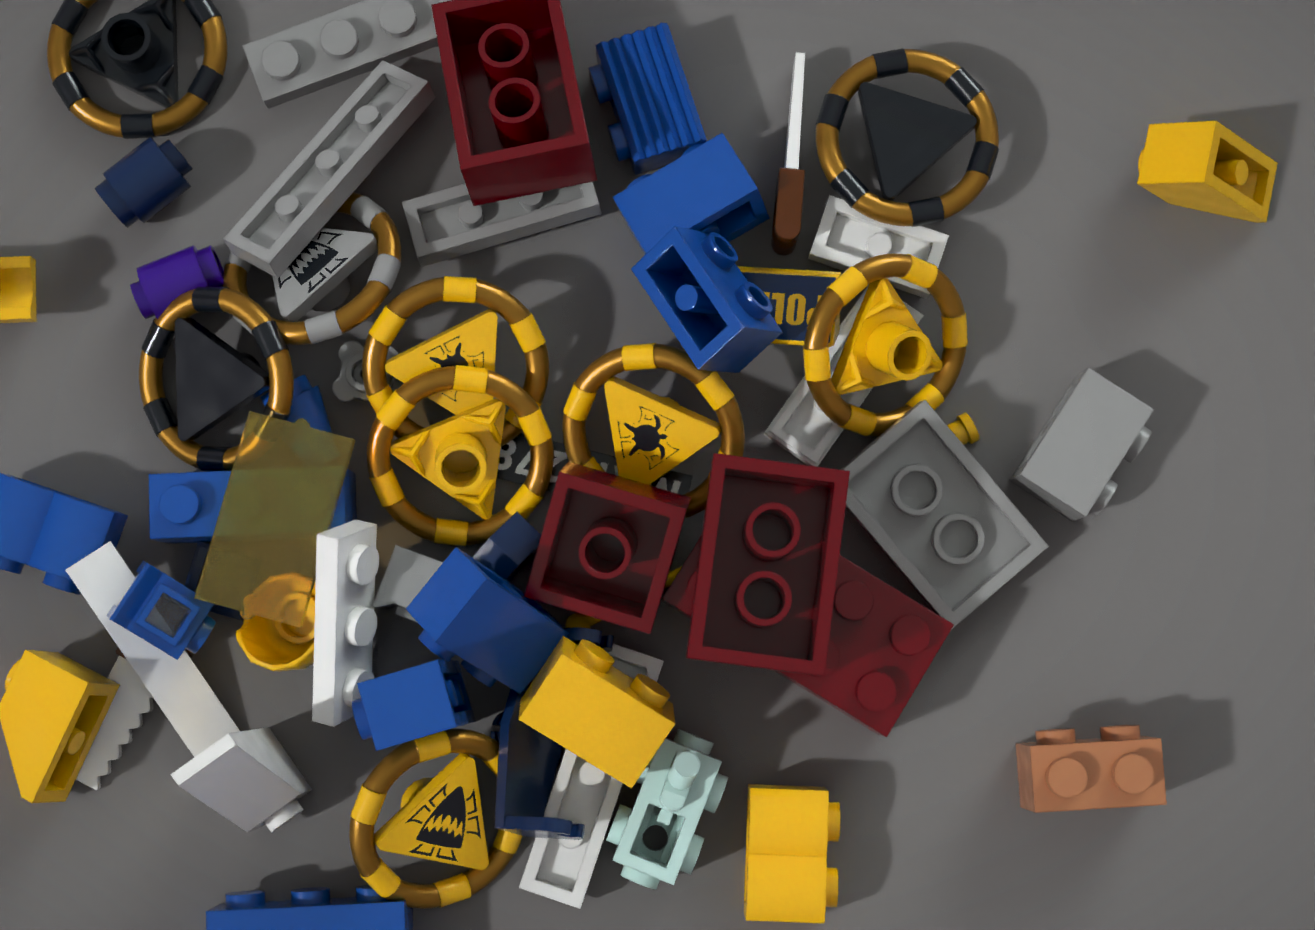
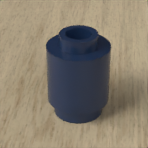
M150 136L103 173L106 179L96 186L95 190L116 217L128 228L139 219L143 223L147 222L188 190L191 185L184 176L193 168L169 139L159 146Z

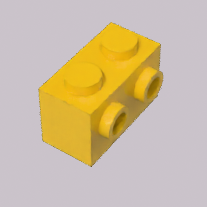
M562 636L521 698L518 720L632 789L676 724L673 703L668 701L670 694L659 683L643 674H637L633 679L613 667L612 665L615 662L613 657L593 642L582 639L579 644H576Z

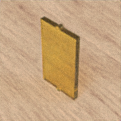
M249 411L194 598L238 610L243 619L251 620L257 615L302 627L316 580L317 534L331 528L356 440L311 428L310 423L303 418L292 423Z

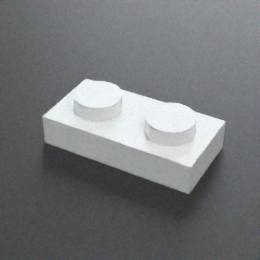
M829 195L808 259L846 271L850 266L878 255L911 254L936 265L938 268L949 235L923 226H895L878 222L851 208L843 199ZM899 277L887 278L896 289L923 298H927L930 294L926 288Z

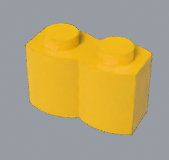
M748 784L744 880L745 920L825 923L826 907H837L838 869L827 867L828 841H839L840 803L829 802V791L825 787Z

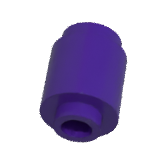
M192 245L137 267L139 281L130 284V287L143 317L148 319L155 316L158 319L173 300L187 291L197 287H223L224 269L212 245L197 250Z

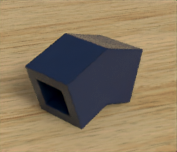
M516 512L488 538L472 558L510 582L520 569L536 555L541 534Z

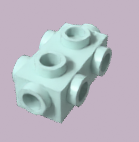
M678 729L674 740L666 738L637 780V783L642 785L633 808L620 804L606 841L617 845L612 861L624 865L620 874L622 877L656 890L660 880L674 885L679 870L691 875L704 842L703 837L694 834L703 809L715 813L728 781L727 776L718 773L722 763L721 759L709 755L714 743ZM650 826H661L667 832L668 840L660 849H650L643 842V833Z

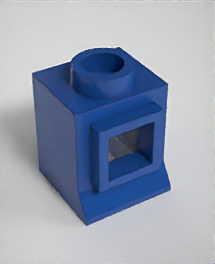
M143 560L136 570L138 575L119 604L112 606L107 614L108 618L177 660L185 649L196 654L216 624V620L207 615L214 604Z

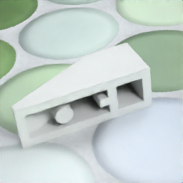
M269 727L228 733L170 774L179 787L246 832L257 829L264 824L271 833L276 831L304 810L297 800L312 790Z

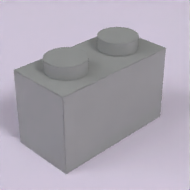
M1087 368L1074 378L1009 481L1072 522L1086 517L1089 511L1097 516L1108 504L1117 489L1118 484L1110 478L1122 459L1131 463L1148 441L1152 431L1144 427L1154 409L1094 370Z

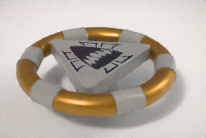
M353 192L337 212L353 216L373 234L322 228L279 278L273 276L279 313L284 321L272 319L276 322L287 345L317 344L344 335V333L366 320L382 304L387 295L390 294L401 267L400 236L389 213L369 197ZM378 250V256L366 286L355 298L338 310L297 322L311 309L325 312L341 305L348 297L351 289L348 276ZM230 251L224 265L223 287H228L249 297L247 276L252 264L237 257ZM233 316L237 322L252 334V331L245 323Z

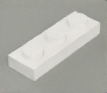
M355 519L317 534L312 721L332 727L354 716L352 701L361 698L357 683L375 678L372 673L373 638L377 629V615L374 611L373 603L375 600V576L379 567V553L376 549L377 524Z

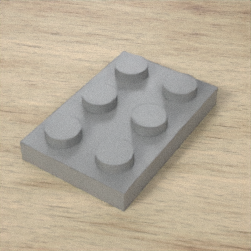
M926 400L919 401L840 469L850 471L846 500L847 510L937 615L954 624L952 629L1049 547Z

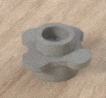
M355 340L344 343L339 349L338 356L342 361L340 377L333 382L332 390L334 395L342 402H350L354 398L369 402L366 397L364 382L361 378L364 347ZM389 346L386 361L398 355V352L391 346ZM386 372L387 382L392 389L395 377Z

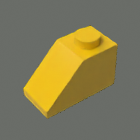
M1218 121L1149 124L1145 147L1141 151L1138 160L1139 177L1137 184L1168 204L1260 223L1267 221L1278 163Z
M24 651L21 659L12 666L5 680L6 691L0 702V722L21 798L30 803L66 801L120 684L59 652Z

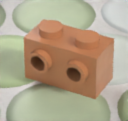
M1140 725L1100 727L1101 738L1078 740L1075 738V729L1035 731L1036 742L1015 743L1020 807L1040 813L1167 805L1161 738L1140 736Z

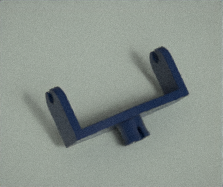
M565 628L569 632L566 638L576 644L585 639L598 645L606 652L613 650V635L602 636V631L590 628ZM534 677L521 694L510 689L504 712L498 714L492 722V725L500 727V732L491 731V738L499 742L494 828L526 837L582 840L585 830L584 824H572L570 820L543 817L563 746L518 720L521 698L535 679Z

